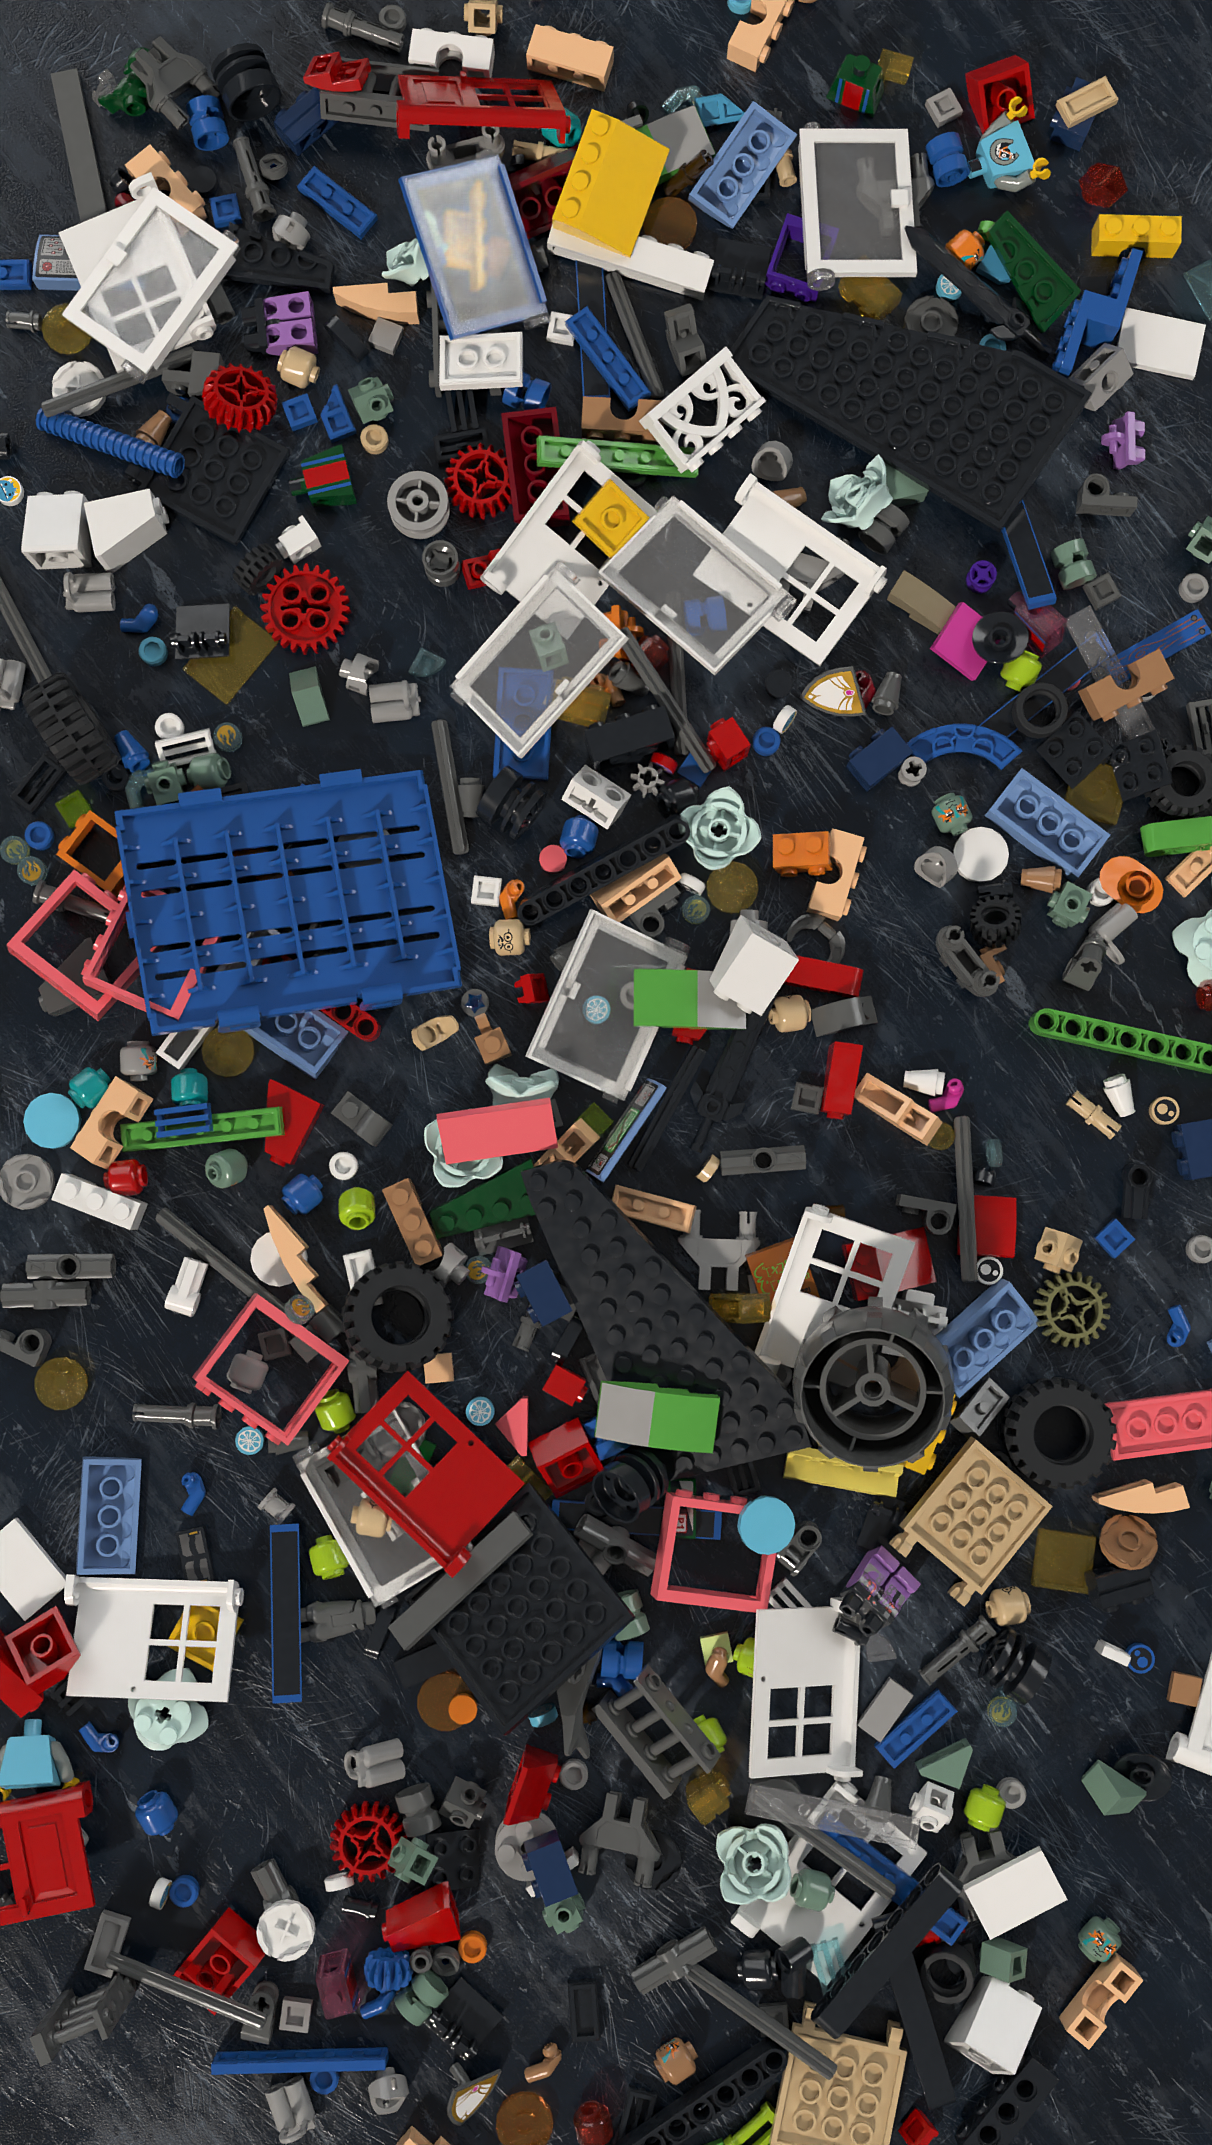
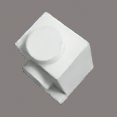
M303 515L298 518L300 524L287 527L281 536L278 537L280 542L276 544L283 558L289 557L294 564L321 547L318 537Z

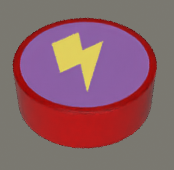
M654 752L649 763H653L655 768L662 769L663 772L671 775L674 774L678 767L674 759L660 752Z

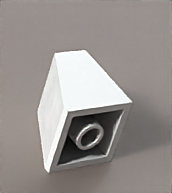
M150 489L84 503L94 554L107 572L114 573L167 534L165 524L169 523L167 510L165 507H162L160 498H155Z
M66 491L62 495L39 492L37 496H28L21 550L36 569L92 567L91 535L84 503L89 501L84 494L78 491Z
M740 915L709 980L715 989L713 992L725 1001H728L730 998L736 1001L737 1006L744 1012L751 1014L753 1011L762 1016L799 959L787 941Z
M982 1976L943 2042L992 2074L1015 2075L1042 2007L1033 2002L1035 1998L1022 1990L1017 1992L1009 1987L1010 1983L992 1976Z

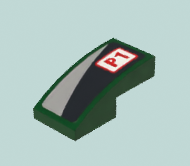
M680 1478L669 1481L667 1492L676 1493V1489H687L693 1491L692 1495H696V1478ZM680 1506L675 1538L696 1539V1508Z

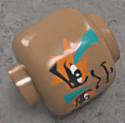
M675 2037L656 2050L657 2059L653 2062L665 2083L670 2081L673 2085H677L695 2073L696 2065L694 2060L698 2058V2055L690 2041L684 2044L680 2038Z

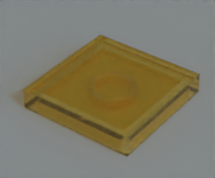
M1100 764L1073 790L1068 785L1064 799L1089 819L1113 826L1117 824L1123 803L1113 768L1106 764Z
M1038 1528L1031 1585L1088 1594L1084 1573L1092 1570L1096 1537Z

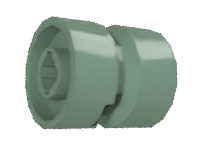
M1083 538L1066 542L1050 552L1054 567L1060 569L1058 577L1063 590L1084 585L1097 576L1093 562L1086 559L1089 552Z
M638 1589L617 1593L636 1618L614 1637L615 1640H627L648 1632L650 1627L646 1614L640 1612L643 1604Z
M431 1969L425 1973H416L411 1979L412 1985L403 1987L394 1997L395 2005L400 2013L415 2026H421L432 2014L431 2007L437 2008L449 1995L445 1983Z

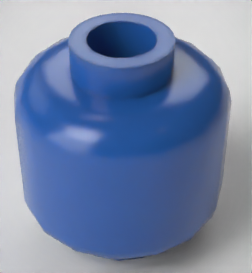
M577 815L574 818L567 819L563 825L559 840L564 852L573 858H584L586 855L591 854L595 849L599 833L598 827L585 815Z
M298 1174L282 1188L283 1197L281 1201L292 1214L306 1215L323 1200V1195L320 1191L323 1185L314 1175L308 1177L305 1174Z
M152 1790L138 1800L135 1816L146 1834L150 1836L158 1834L164 1836L174 1828V1823L178 1817V1810L166 1792Z

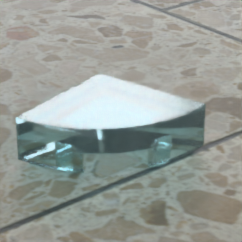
M421 648L408 672L418 677L430 676L440 671L446 664V660Z

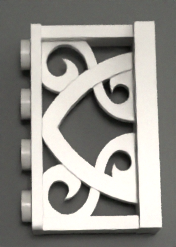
M724 347L639 420L644 429L650 431L678 467L677 470L680 473L687 469L692 473L704 463L701 458L707 452L712 455L723 446L721 440L726 435L731 439L743 429L740 425L741 422L745 419L750 422L762 412L759 407L766 400L759 395L731 358L733 355L727 347ZM720 366L734 383L733 385H726ZM704 383L710 385V391L716 389V392L711 394L705 393L703 390ZM738 391L746 399L744 409H735L734 403L735 401H740L738 397L729 398V392ZM692 392L697 398L707 401L717 398L718 409L714 426H697L689 423L693 415V404L688 393ZM677 406H683L686 409L683 421L680 420L683 414L677 412ZM728 415L736 418L726 427ZM658 419L670 428L675 430V433L672 438L660 424ZM681 433L686 435L684 438L685 448L688 442L695 444V450L692 454H684L680 450L678 439ZM714 437L703 447L702 438Z

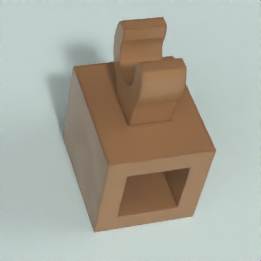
M485 1013L475 1016L474 1018L482 1035L474 1039L485 1064L488 1066L512 1056L501 1028L498 1027L492 1030Z

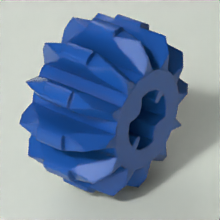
M389 1946L388 1948H378L377 1951L369 1952L364 1964L365 1981L369 1987L376 1988L377 1991L386 1990L388 1992L393 1989L398 1991L400 1987L408 1986L413 1974L408 1951L392 1952Z

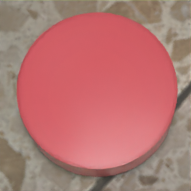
M557 845L545 847L539 856L540 865L547 873L556 874L561 872L567 864V855L564 849Z

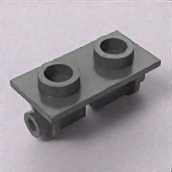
M528 1217L473 1230L475 1244L480 1256L496 1252L498 1246L509 1249L534 1242Z

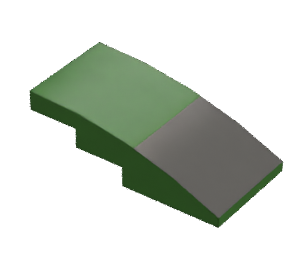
M695 105L636 129L670 149L657 186L673 177L680 170L679 167L683 163L687 164L701 150L704 149L707 153L709 152L712 158L716 156V152Z
M634 969L633 1027L746 1030V1012L737 1006L736 1001L730 998L728 1001H725L713 992L715 989L709 980L713 971Z
M601 1381L594 1436L601 1439L652 1448L713 1453L720 1397L715 1394L689 1393L687 1389L659 1388L657 1384Z

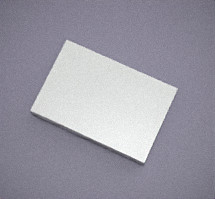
M1126 308L1116 346L1124 349L1129 364L1133 368L1193 380L1196 375L1206 325Z
M522 332L475 334L450 341L449 335L440 336V390L523 387Z
M17 1517L0 1530V1592L21 1618L26 1621L65 1588L66 1575Z
M1040 1846L963 1885V1889L990 1940L1067 1900Z

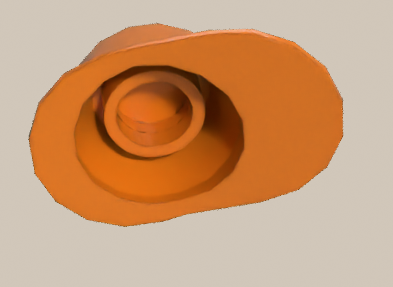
M1118 856L1111 858L1103 865L1100 871L1099 880L1103 890L1121 905L1125 903L1130 905L1136 913L1143 914L1152 911L1163 898V886L1160 879L1151 870L1131 857Z

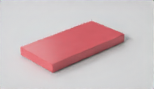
M550 1098L437 1114V1123L446 1164L558 1148Z
M1212 1389L1104 1403L1106 1407L1111 1409L1113 1414L1111 1422L1116 1424L1117 1433L1113 1434V1440L1117 1441L1115 1450L1110 1449L1112 1460L1212 1448Z

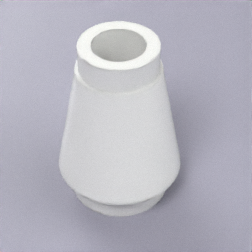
M938 1069L905 1071L903 1087L934 1097L935 1094L942 1095L945 1073L938 1072Z
M1118 1074L1103 1081L1105 1085L1103 1090L1119 1117L1133 1114L1135 1109L1130 1079H1127L1125 1074Z

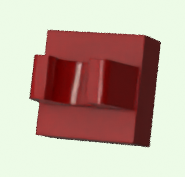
M544 973L520 976V980L514 984L515 988H523L524 996L517 998L519 1003H542L550 1000Z
M917 2108L912 2111L898 2130L908 2145H928L939 2134L923 2111Z

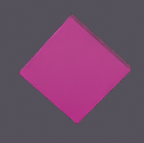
M960 602L930 649L973 681L976 680L987 662L976 653L972 643L973 630L983 617L964 602ZM1001 639L996 640L995 643L998 644Z

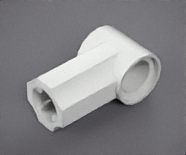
M184 1257L176 1283L172 1285L165 1301L166 1309L189 1317L194 1316L200 1302L201 1293L199 1292L209 1264Z

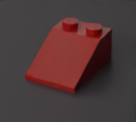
M924 1227L893 1233L892 1235L915 1242L898 1292L937 1282ZM854 1242L842 1245L846 1263ZM860 1243L850 1270L883 1282L892 1253ZM849 1277L854 1300L861 1301L868 1299V1297H877L880 1290L879 1287Z
M526 1744L507 1798L503 1824L510 1826L538 1819L541 1810L547 1811L552 1796L551 1793H548L551 1782H557L561 1771V1766L557 1765L558 1755Z
M228 1907L173 1976L230 1998L265 1956V1953L258 1944L256 1930ZM207 2009V2010L210 2011L214 2016L216 2015V2012Z

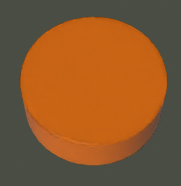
M460 1693L452 1698L449 1704V1715L454 1722L468 1724L476 1717L478 1704L472 1695Z
M475 1930L464 1933L458 1944L460 1957L468 1963H477L484 1958L487 1950L485 1936Z

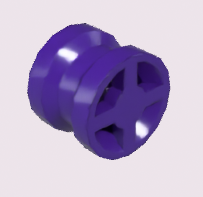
M985 560L974 563L966 576V585L969 590L977 594L987 592L996 580V568L992 563Z

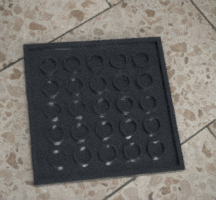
M528 1483L509 1500L471 1542L475 1547L512 1512H517L533 1535L429 1631L504 1736L510 1734L636 1618L531 1483ZM444 1568L426 1577L404 1597L410 1606L446 1574Z

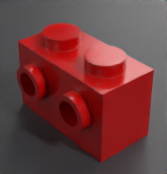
M733 716L728 720L721 718L710 726L711 730L708 733L706 743L708 747L706 749L714 761L719 763L723 771L728 770L748 756L751 744Z

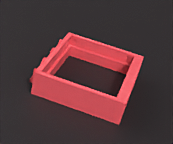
M73 870L6 945L9 953L99 1022L117 999L113 998L112 995L104 993L97 1001L25 945L26 941L76 886L109 911L112 909L117 910L119 906L117 902L119 900L114 894L108 890L101 891L95 886L97 884L95 880L88 874L83 873L81 875L76 870ZM164 945L152 947L150 951L152 953L160 952ZM137 957L112 985L125 991L140 975Z
M124 886L118 896V900L121 902L116 911L113 909L110 911L105 923L108 928L104 935H98L93 946V950L96 952L92 960L87 959L85 961L81 975H83L85 986L103 994L112 995L113 998L146 1012L144 998L98 979L126 922L125 912L129 911L126 887ZM153 890L142 892L141 896L145 898L166 895L167 893ZM222 937L207 938L202 946L220 943ZM201 967L200 973L205 974L208 967ZM190 969L171 1010L149 1001L150 1008L179 1021L191 996V993H188V989L194 988L197 983L195 970Z
M254 1293L192 1378L197 1381L194 1387L205 1395L209 1396L213 1392L221 1398L218 1404L231 1413L237 1409L244 1414L241 1420L254 1429L258 1425L268 1431L265 1437L276 1445H279L282 1441L288 1446L350 1360L263 1297ZM256 1308L332 1362L283 1430L206 1376Z
M676 1489V1493L666 1492L650 1594L658 1601L756 1613V1609H768L776 1553L770 1555L762 1554L755 1596L668 1585L680 1506L740 1514L743 1507L747 1504V1498L731 1496L730 1500L720 1499L719 1494L703 1492V1496L692 1495L693 1491L687 1489Z

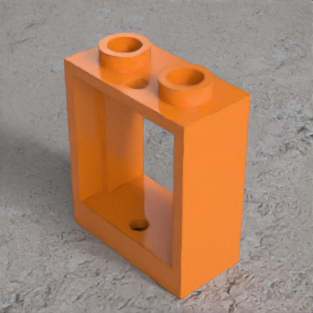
M89 810L87 814H82L75 824L76 829L70 836H66L58 846L59 851L56 855L82 874H88L95 880L98 886L110 891L117 897L125 886L121 860L104 881L71 857L95 823L117 838L116 829Z

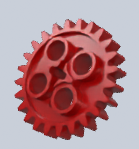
M305 563L303 571H299L295 564L291 574L284 568L283 573L285 577L281 579L279 576L274 575L277 584H267L266 586L271 593L262 594L263 599L268 602L267 604L260 605L261 610L266 612L261 618L263 622L269 623L265 627L267 632H274L272 639L275 642L281 639L280 645L282 648L285 649L291 644L293 653L301 647L302 652L306 655L308 648L312 647L317 654L318 645L321 644L326 650L329 649L327 641L330 639L337 643L336 632L345 634L341 624H349L348 618L343 616L351 613L350 607L345 606V604L350 602L348 596L343 595L346 592L344 585L338 586L340 581L337 576L330 579L331 573L328 569L321 574L319 565H316L314 570L310 571L308 564ZM295 590L299 592L296 599H286L290 591ZM319 591L327 593L323 600L317 601L313 599L314 595ZM305 605H309L310 608L306 610V613H302L301 610L305 609ZM282 607H288V608H289V609H285L284 611L281 610ZM330 608V611L324 612L323 609ZM294 617L298 619L295 626H285L289 618ZM318 618L326 620L325 624L320 628L312 626L313 622Z

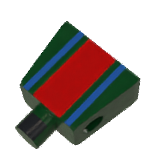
M847 54L834 77L826 98L874 117L884 93L883 68L871 63L865 55L854 56Z
M342 444L302 460L301 466L304 476L288 480L292 496L308 493L313 507L357 504Z

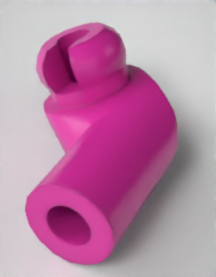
M959 1079L949 1080L941 1097L928 1100L931 1113L957 1106L964 1092V1087Z

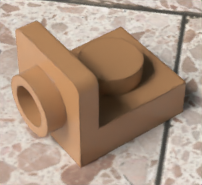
M992 944V948L985 947L981 949L982 955L979 957L990 971L992 970L997 973L996 977H1000L999 984L1005 981L1003 978L1005 972L1001 963L998 960L995 961L993 956L1007 948L1005 944L1000 948H997L996 944Z

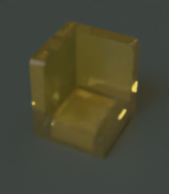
M882 49L878 65L883 68L884 83L885 80L905 85L914 57Z

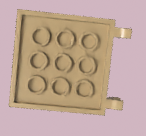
M970 1437L900 1523L899 1526L905 1531L897 1534L889 1544L905 1558L917 1541L963 1579L962 1582L954 1584L948 1593L965 1607L975 1591L981 1595L984 1593L1053 1506L976 1439Z
M804 2001L802 2024L793 2022L791 2032L836 2063L837 2071L832 2079L827 2080L787 2051V2066L783 2071L769 2139L770 2145H889L907 2056L906 2048L900 2047L903 2035V2028L900 2027V2022L888 2020L886 2043L844 2033L839 2038L833 2039L823 2029L815 2027L816 2023L811 2020V2013L816 2003Z

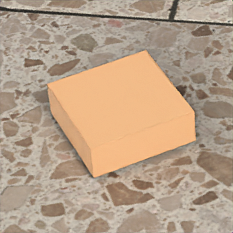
M452 1352L438 1353L433 1360L424 1364L425 1384L454 1381Z

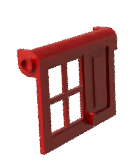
M460 71V77L398 74V83L403 100H396L398 138L410 139V124L556 129L557 139L561 144H565V135L570 134L571 119L565 113L552 80L467 77L465 71ZM475 88L503 89L504 95L476 94ZM510 89L537 90L539 96L512 95ZM479 100L507 101L509 106L480 105ZM515 101L542 102L544 107H517Z
M408 1370L343 1438L338 1435L327 1446L330 1452L326 1458L337 1465L433 1557L452 1578L472 1556V1553L466 1546L525 1484ZM409 1395L430 1418L406 1442L384 1420ZM436 1421L457 1443L432 1467L411 1445ZM381 1425L402 1447L377 1471L356 1449ZM408 1451L429 1473L404 1497L383 1475Z
M90 1780L79 1782L73 1787L0 1802V1828L3 1830L8 1857L7 1863L0 1864V1871L10 1869L16 1900L14 1904L0 1906V1926L86 1909L96 1905L79 1819L86 1817L93 1809V1794Z

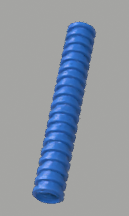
M40 408L36 415V426L41 431H46L83 446H89L91 449L111 454L114 457L147 467L158 473L170 475L172 478L179 477L183 472L185 459L181 453H175V451L168 450L167 448L153 445L150 442L139 440L122 432H116L108 427L94 424L91 421H86L64 412L46 417L42 408Z

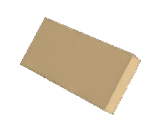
M1104 76L1057 100L1055 106L1069 129L1116 105L1118 97L1108 79Z

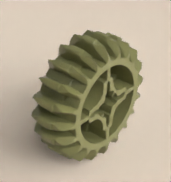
M1065 1271L1063 1279L1059 1274H1054L1055 1284L1050 1280H1045L1044 1284L1048 1290L1039 1288L1037 1293L1042 1295L1043 1298L1042 1300L1034 1299L1033 1301L1034 1304L1041 1305V1310L1033 1311L1034 1315L1042 1316V1319L1038 1320L1036 1325L1039 1327L1046 1325L1042 1334L1048 1336L1053 1332L1051 1342L1057 1343L1061 1338V1346L1068 1347L1070 1340L1075 1348L1079 1347L1080 1339L1085 1345L1090 1344L1088 1335L1098 1339L1100 1336L1096 1328L1106 1329L1105 1324L1100 1323L1101 1319H1110V1315L1103 1313V1309L1110 1308V1303H1102L1101 1301L1108 1296L1107 1293L1100 1292L1097 1294L1101 1284L1096 1282L1091 1285L1093 1277L1089 1275L1082 1280L1081 1272H1075L1072 1278L1071 1272ZM1077 1286L1084 1290L1089 1297L1076 1300L1072 1293L1068 1292L1067 1287ZM1059 1292L1060 1304L1051 1313L1052 1300ZM1069 1303L1079 1305L1074 1315L1065 1313L1067 1312L1066 1308H1069ZM1092 1305L1091 1318L1084 1326V1313ZM1068 1319L1071 1325L1075 1326L1076 1332H1064L1054 1322Z

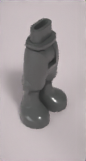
M358 1599L357 1602L351 1600L316 1601L304 1608H300L301 1623H313L309 1627L301 1628V1643L307 1641L323 1643L327 1639L345 1635L358 1629L365 1630V1625L374 1624L377 1618L374 1602L362 1603L361 1599Z

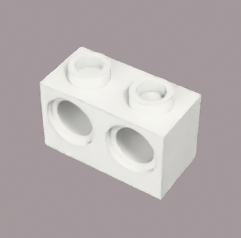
M584 765L572 778L562 800L608 830L621 815L631 794L587 765Z

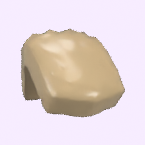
M452 1015L432 1018L412 1029L413 1043L421 1051H424L459 1030V1025Z

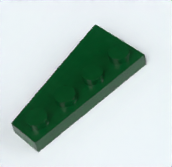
M1007 210L985 234L1042 334L1080 294L1081 290Z
M532 1157L513 1168L501 1172L500 1175L487 1182H482L468 1192L460 1194L431 1209L429 1213L436 1238L448 1237L536 1215L521 1175V1171L534 1167Z

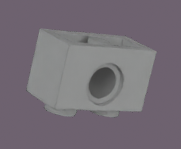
M1104 343L1068 379L1092 392V396L1084 408L1096 411L1134 373L1124 349Z

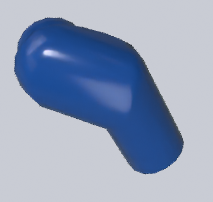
M146 604L135 619L121 618V632H148L158 619L157 607L153 604Z
M1181 1304L1167 1309L1173 1321L1167 1334V1342L1172 1347L1182 1346L1191 1330Z

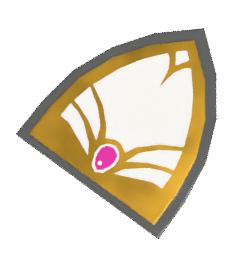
M854 666L828 670L816 676L806 685L799 697L813 708L837 716H862L867 714Z
M459 2062L450 2067V2072L458 2082V2087L453 2089L447 2106L448 2117L453 2124L461 2126L479 2109L494 2089L501 2074V2069L471 2081Z

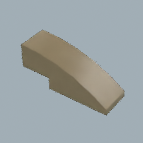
M905 570L887 598L889 602L910 613L909 618L938 635L956 608L934 589Z

